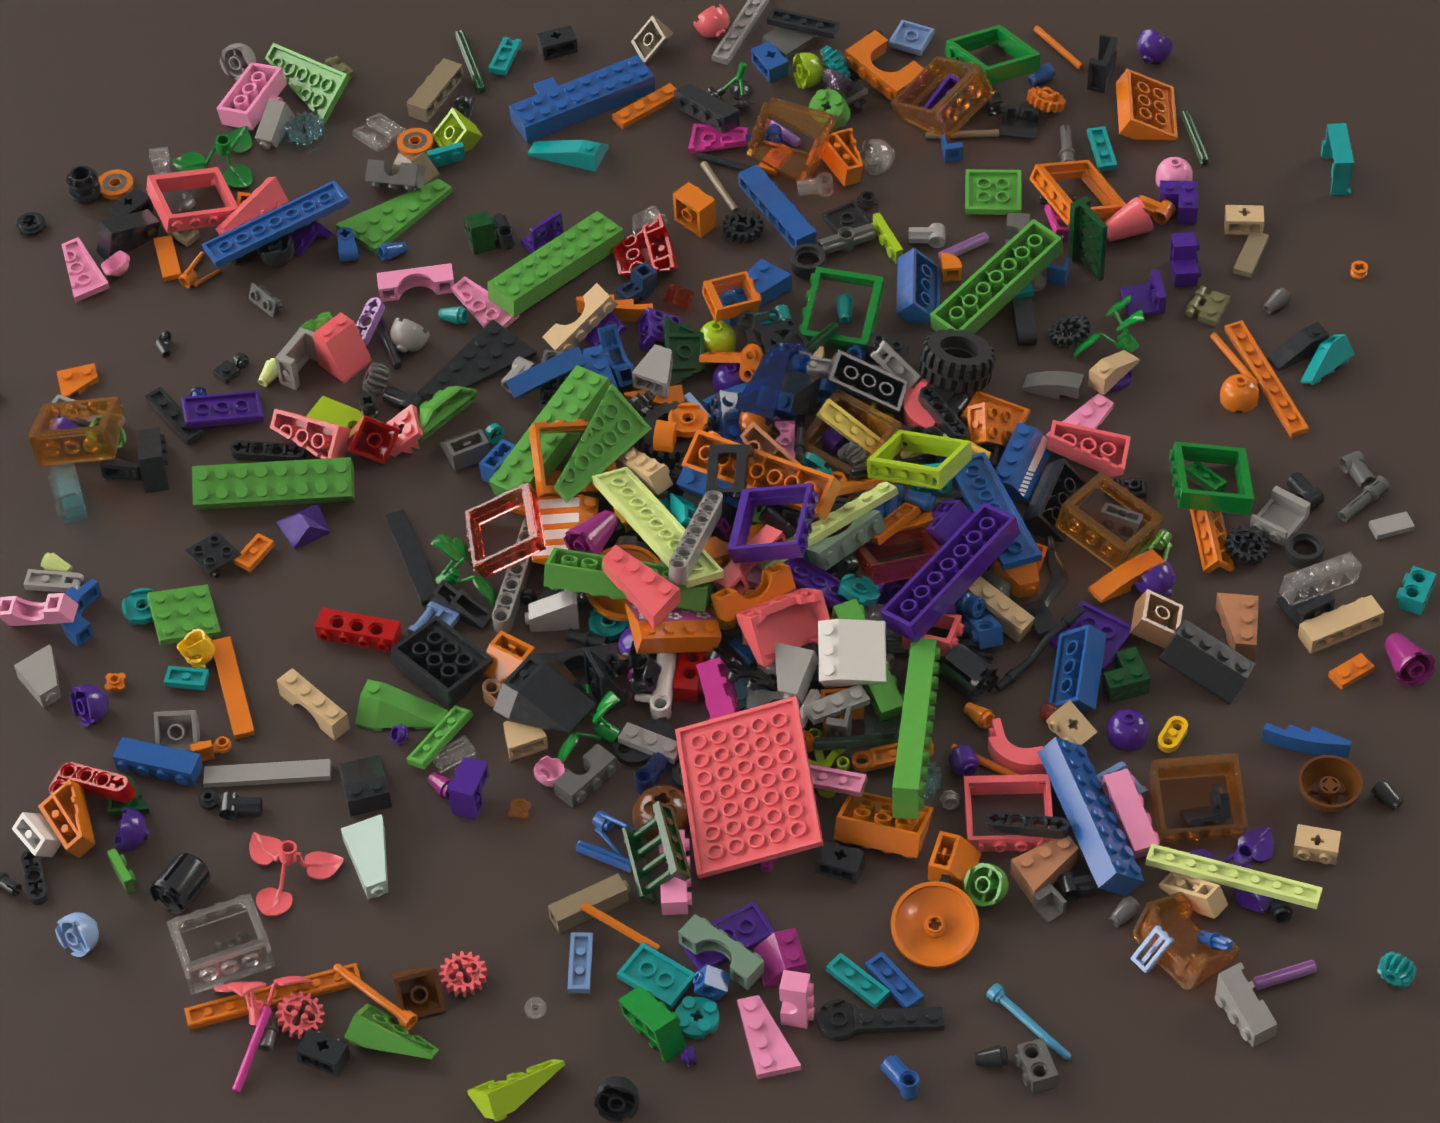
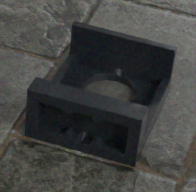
M1100 34L1098 59L1091 58L1089 61L1087 90L1105 93L1116 66L1117 37Z
M747 444L709 445L706 492L712 490L722 493L723 499L725 496H731L732 499L740 500L742 489H746L748 461L749 457H754V448ZM719 457H737L733 485L727 489L720 488L717 483Z

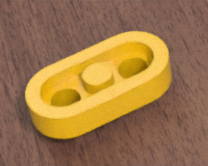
M1181 716L1169 718L1158 736L1157 746L1162 752L1172 753L1178 749L1188 731V722L1185 718Z

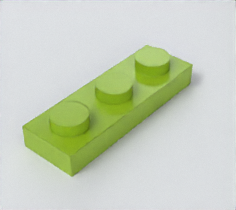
M880 212L873 214V223L871 224L879 237L880 244L885 246L888 257L892 258L895 264H898V258L903 255V248Z

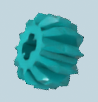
M1390 951L1382 956L1377 972L1387 983L1393 984L1394 987L1404 988L1408 987L1415 979L1417 968L1413 965V961L1407 959V956L1404 957L1399 952L1396 954Z

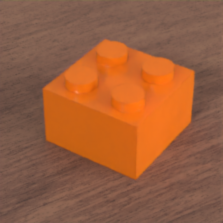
M690 182L673 193L675 221L700 238L717 226L715 199L712 196L707 195Z

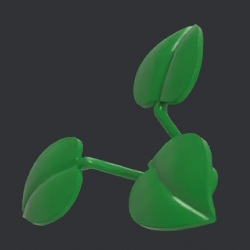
M243 126L226 135H218L216 137V145L212 146V151L206 161L201 154L189 152L172 160L174 167L179 172L205 169L204 166L208 165L216 151L220 156H227L230 169L225 170L222 174L227 185L232 188H247L251 186L253 181L251 170L243 164L233 167L230 158L232 150L235 153L241 154L251 149L252 139L248 127Z
M1131 295L1116 303L1106 313L1107 317L1115 314L1120 323L1116 331L1119 332L1122 329L1124 331L1117 337L1119 341L1116 342L1103 333L1098 334L1096 332L1077 346L1073 356L1075 360L1080 352L1095 343L1099 338H1104L1117 348L1122 347L1123 350L1132 353L1139 347V344L1126 327L1145 321L1143 310L1133 313L1124 322L1119 316L1120 309L1130 302Z
M441 533L437 535L431 545L439 548L451 559L445 570L435 578L437 584L444 579L451 586L454 585L456 587L461 583L473 580L474 585L494 609L497 593L484 577L480 576L478 578L474 575L458 580L460 574L457 568L465 560L472 566L478 563L475 552L458 537L452 540L446 534Z
M586 683L583 688L589 694L590 685ZM609 691L597 707L595 715L592 712L589 714L593 718V722L597 723L594 731L597 732L596 735L582 732L571 733L563 742L557 755L562 764L573 750L580 736L594 738L598 741L603 738L610 743L615 741L620 729L602 717L614 704L620 701L614 692Z

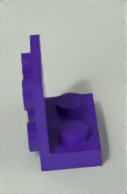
M558 211L530 229L531 234L521 239V245L532 254L564 233L562 213Z
M318 220L290 233L294 242L295 253L299 256L305 253L316 236L321 237L323 235L329 239L333 234Z
M1159 269L1151 270V276L1147 280L1148 284L1120 288L1122 300L1129 295L1132 296L1130 302L1125 306L1127 317L1139 310H1143V315L1165 313L1167 296Z
M648 307L637 321L639 349L647 351L656 340L665 343L664 317H669L671 321L680 325L682 319Z

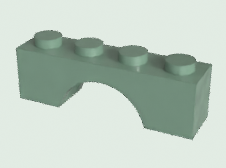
M872 509L852 521L851 526L841 534L824 538L805 549L810 563L825 571L886 529L880 511Z
M695 914L678 931L679 944L695 955L705 951H717L724 954L731 962L730 979L746 990L764 973V960L759 954L750 952L741 942L734 941L725 931L718 930L705 918H700Z

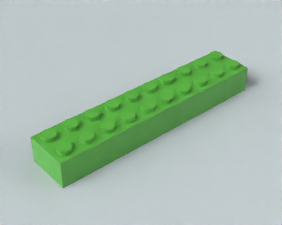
M921 638L917 643L911 641L892 787L893 818L919 819V811H924V798H921V796L926 794V782H923V780H927L928 767H925V765L929 764L930 752H927V749H931L932 737L929 734H933V721H930V719L935 718V706H932V704H936L937 692L934 689L938 690L939 677H936V675H940V663L937 662V660H940V648L937 647V639Z

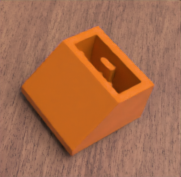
M500 631L487 648L486 654L493 658V663L483 675L489 679H496L502 684L529 654H536L535 647Z
M940 831L928 864V880L940 882L941 875L945 874L950 876V884L964 889V878L970 868H974L979 864L981 852L962 836Z

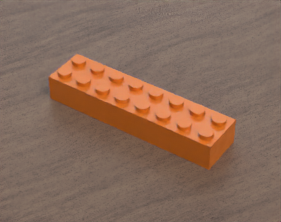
M697 429L681 465L707 475L709 445L740 443ZM754 449V457H749L746 489L812 483L815 492L819 496V501L815 506V517L827 520L842 486V483L835 476ZM719 457L717 479L733 485L737 457ZM803 503L783 504V506L800 512Z

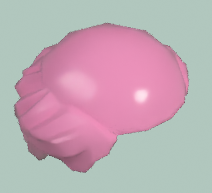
M123 251L114 253L101 264L104 274L114 277L123 275L129 268L130 256Z
M545 756L536 763L533 771L537 781L545 786L554 787L553 782L565 773V768L560 759Z

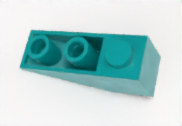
M1334 334L1319 345L1301 379L1302 384H1317L1323 376L1333 373L1336 367L1349 362V358L1355 354L1346 334Z
M670 493L671 514L687 529L697 507L688 499Z

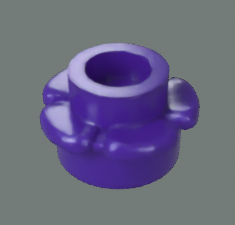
M399 724L392 727L390 738L398 745H402L403 742L407 741L409 731L405 725Z
M685 1045L684 1050H681L682 1063H687L688 1067H691L690 1065L697 1064L694 1046L687 1047Z

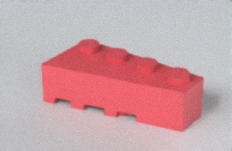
M276 176L268 177L263 181L264 183L259 188H256L216 228L219 236L289 202Z
M274 409L270 425L271 429L294 441L297 445L307 449L321 459L344 458L351 428L279 409Z
M1053 420L1046 449L1106 476L1115 477L1121 476L1124 473L1131 437Z

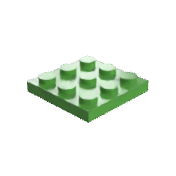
M966 169L965 214L1007 215V213H1021V170Z
M208 584L149 592L147 594L160 645L179 643L188 633L195 629H202L210 638L221 637V630Z

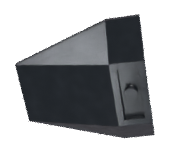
M548 653L529 654L502 683L493 711L510 722L570 735L597 705L562 661Z

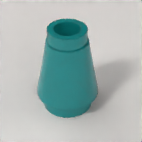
M843 293L837 296L835 304L839 321L841 323H848L851 321L854 300L850 294Z
M462 306L441 308L438 317L440 320L462 325V323L465 324L468 320V310Z

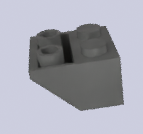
M474 429L440 442V446L454 471L481 462L490 452L489 441L482 429Z

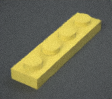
M830 398L825 401L816 414L846 439L854 443L857 442L860 447L863 446L868 456L874 454L885 443L884 440Z

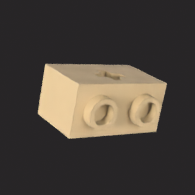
M1226 205L1224 216L1225 234L1249 235L1251 230L1263 233L1264 206Z
M1070 700L1046 720L1052 732L1056 733L1062 740H1067L1077 745H1083L1097 733L1095 728Z
M1298 824L1292 857L1304 861L1310 860L1336 865L1341 831Z

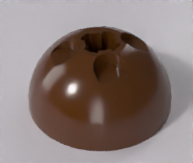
M1322 755L1310 759L1302 766L1298 776V784L1302 797L1311 807L1325 813H1337L1348 809L1358 800L1363 788V778L1358 768L1349 760L1335 755Z
M657 785L645 790L638 797L632 810V823L635 829L638 830L654 818L655 814L652 805L660 801L673 807L678 829L685 830V835L690 831L686 798L682 790L670 785ZM658 826L645 834L643 838L651 841L658 836Z

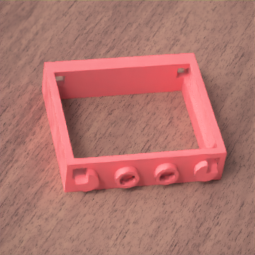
M218 167L149 175L147 177L146 191L167 233L219 226L238 208ZM215 186L225 208L172 214L162 193Z
M1048 774L964 776L966 839L978 851L1024 852L1053 840V838L1023 835L973 836L971 795L1043 793L1044 815L1053 817L1051 786Z

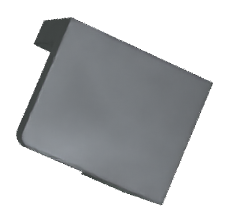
M1051 884L1033 894L1032 907L1047 923L1050 924L1066 914L1067 901Z

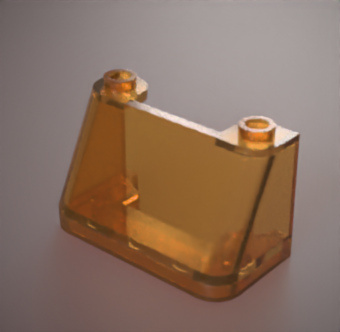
M1178 892L1148 902L1134 926L1133 935L1137 943L1141 945L1155 926L1160 925L1162 930L1166 931L1169 934L1168 936L1172 937L1175 941L1157 963L1182 988L1188 990L1197 987L1233 962L1241 950L1234 943L1233 950L1228 952L1220 949L1213 950L1207 945L1198 943L1197 935H1204L1199 933L1201 930L1189 919L1193 912L1192 903L1182 892ZM1158 934L1146 948V952H1148V950L1160 937ZM1165 940L1161 943V945L1157 948V950L1153 953L1151 957H1153L1156 954V952L1164 944Z

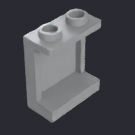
M300 327L275 357L280 384L297 390L300 386L298 376L300 369L309 359L318 362L313 331Z
M1275 486L1271 493V499L1257 515L1253 514L1251 516L1249 527L1251 530L1256 527L1257 533L1263 532L1264 537L1274 543L1285 546L1288 537L1296 532L1309 517L1311 503Z

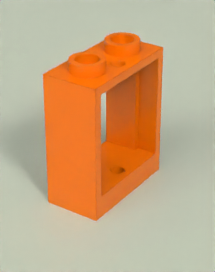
M747 271L703 282L702 294L715 322L739 317L745 311L752 313L759 311V304L762 302L759 292H756L754 280L752 277H749ZM742 287L748 301L723 307L717 293Z

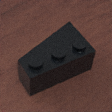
M148 209L102 220L99 225L96 252L105 261L117 251L128 253L158 237L160 221Z
M160 427L136 431L138 461L145 493L169 490L166 469L168 454L165 434H161Z

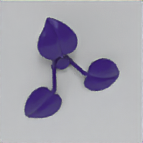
M1271 827L1257 828L1242 834L1238 839L1235 854L1231 853L1222 862L1228 863L1233 860L1237 866L1250 868L1251 859L1256 862L1269 860L1274 851ZM1195 849L1188 852L1215 860L1214 856L1207 850ZM1235 889V899L1240 906L1259 913L1267 911L1270 905V897Z

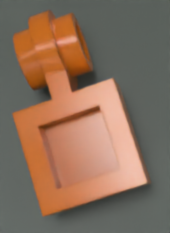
M221 736L217 738L213 745L211 740L191 744L190 747L193 753L200 754L203 762L215 759V753H228L232 744L230 739Z

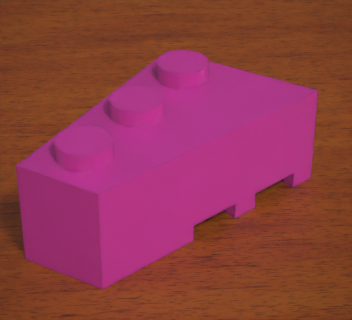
M718 657L696 664L706 699V707L710 714L709 720L739 712L735 683L726 677L729 668L722 659Z

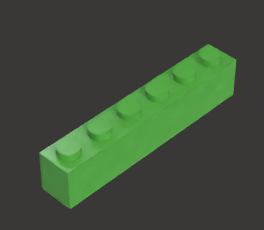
M857 599L833 606V619L866 620L864 607L859 605ZM887 658V682L864 684L866 693L870 698L879 721L900 715L903 709L904 695L899 693L897 689L896 677L890 674Z

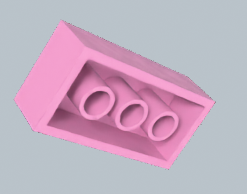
M251 62L216 108L222 125L237 128L247 126L248 130H253L263 116L268 98L272 95L278 97L287 85L282 68Z

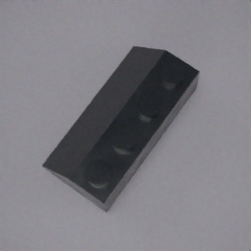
M838 350L830 361L825 375L828 382L897 414L900 411L909 383L841 350Z
M1064 458L1046 465L1022 519L1026 527L1034 535L1043 538L1054 536V541L1064 542L1089 486V483Z
M1186 619L1174 631L1159 658L1161 662L1229 705L1255 666L1254 662Z

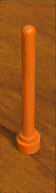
M340 964L334 965L333 969L336 973L396 1016L400 1026L406 1030L414 1027L418 1020L416 1014L410 1010H401Z

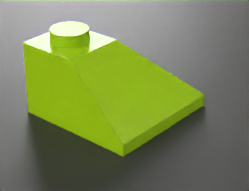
M452 108L432 133V137L439 147L462 142L464 152H467L474 148L481 139L482 134L474 123L455 108Z

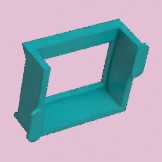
M1346 123L1327 124L1326 138L1322 141L1321 157L1324 159H1334L1331 171L1332 184L1330 194L1350 195L1352 194L1350 183L1354 160Z

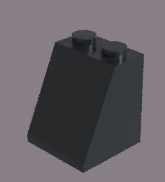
M786 368L761 385L757 404L789 414L813 416L822 378Z

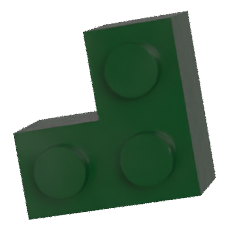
M488 211L463 216L464 230L473 254L496 250L495 242L498 240L495 230L493 231L496 228L494 218H490Z
M1132 647L1117 651L1115 658L1116 669L1103 673L1102 688L1109 704L1149 694L1150 677L1137 648Z

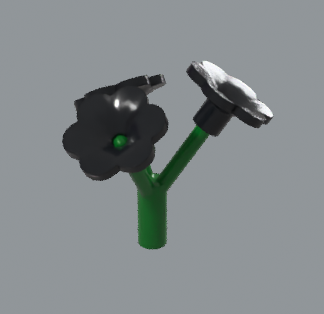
M740 62L736 77L718 90L709 87V93L724 101L722 95L733 84L730 88V93L733 94L735 99L740 100L737 104L732 105L733 107L755 105V102L747 101L749 94L753 91L748 81L743 80L747 64Z

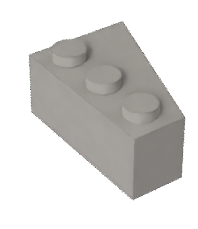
M1240 962L1218 973L1215 1001L1220 1008L1223 1007L1227 1012L1230 1022L1236 1024L1239 1028L1242 1038L1248 1041L1252 1047H1255L1276 1036L1277 1023L1264 1000L1259 1001L1252 990L1255 988L1253 981L1248 982L1242 973L1244 966Z

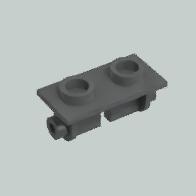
M252 282L248 299L272 318L275 311H282L284 309L283 301L272 297V294L264 286H257Z

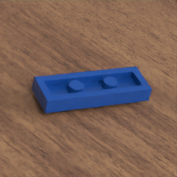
M882 951L865 962V969L878 982L890 990V995L902 1008H914L924 1001V995Z

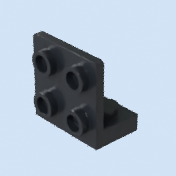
M1307 584L1278 598L1276 603L1299 630V625L1303 621L1318 617L1324 612L1333 611L1336 598L1331 593L1320 596L1311 584Z
M1220 783L1211 784L1212 791H1209L1210 804L1213 805L1180 810V815L1188 824H1191V826H1202L1204 822L1222 823L1225 822V819L1231 818L1229 795Z

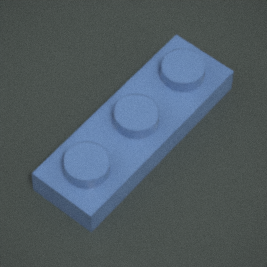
M571 932L568 993H590L593 933Z

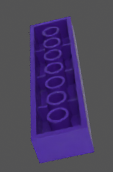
M984 502L881 609L880 613L883 621L886 622V628L917 643L1020 535L1016 517Z

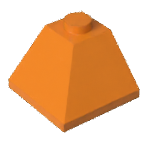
M998 560L994 561L993 572L1011 584V595L1022 598L1039 594L1040 580L1036 562L1003 571Z

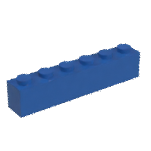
M755 165L738 173L739 187L793 249L801 244H816L817 231L815 227L811 226L805 216L798 212L795 204L791 203L787 199L786 194L778 189L777 184L771 181L765 170Z

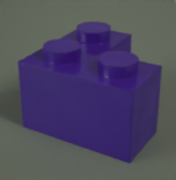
M1160 180L1159 202L1168 200L1174 204L1177 210L1178 223L1196 224L1198 181Z
M1194 232L1171 233L1169 263L1174 287L1197 286L1198 278H1201V267L1197 266L1198 253H1196V251L1200 250L1199 239L1195 238Z
M944 500L931 514L935 520L926 530L943 546L973 513L960 500Z
M464 756L461 763L457 764L453 781L450 780L447 786L452 814L477 820L484 804L482 790L489 777L488 762Z

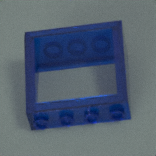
M779 342V345L772 344L738 398L735 408L770 419L793 420L795 414L775 410L786 369L806 373L812 352L807 351V347L800 344Z

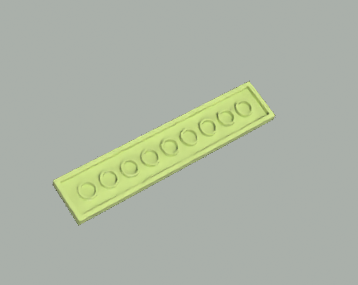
M628 467L592 476V484L669 567V560L686 529ZM703 549L684 585L687 588L695 587L696 585L724 578V570Z

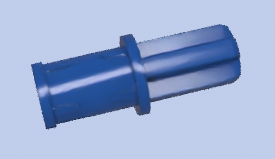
M1201 930L1199 933L1204 936L1197 935L1198 943L1207 945L1213 950L1220 949L1228 952L1234 948L1233 940L1223 937L1218 932L1210 933L1206 930Z

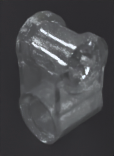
M650 206L646 210L633 215V235L643 230L642 226L645 224L648 226L657 220L656 217L661 213L656 206ZM661 214L666 225L668 222V217L666 215Z

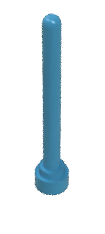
M999 983L994 984L988 990L986 996L992 1002L1001 1003L1033 1033L1039 1038H1043L1045 1043L1064 1060L1071 1058V1054L1006 996L1005 989Z

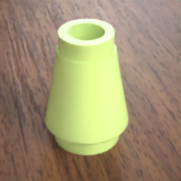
M275 358L266 361L257 380L264 387H267L278 377Z
M47 552L41 561V567L44 570L71 572L73 568L55 553Z

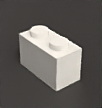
M22 812L12 828L34 856L53 857L62 844L50 824L38 813Z

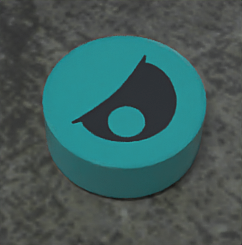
M494 423L486 428L484 434L491 444H495L502 439L504 429L497 423Z

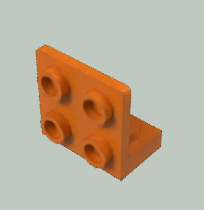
M986 402L968 406V441H972L977 445L991 443L1007 447L1012 436L1011 408Z

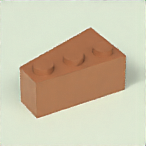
M1217 593L1216 611L1219 613L1221 625L1226 632L1229 647L1247 659L1255 660L1259 596Z
M1068 835L1063 839H1053L1011 859V876L1032 905L1033 894L1049 884L1053 885L1061 874L1069 872L1077 864L1078 847Z

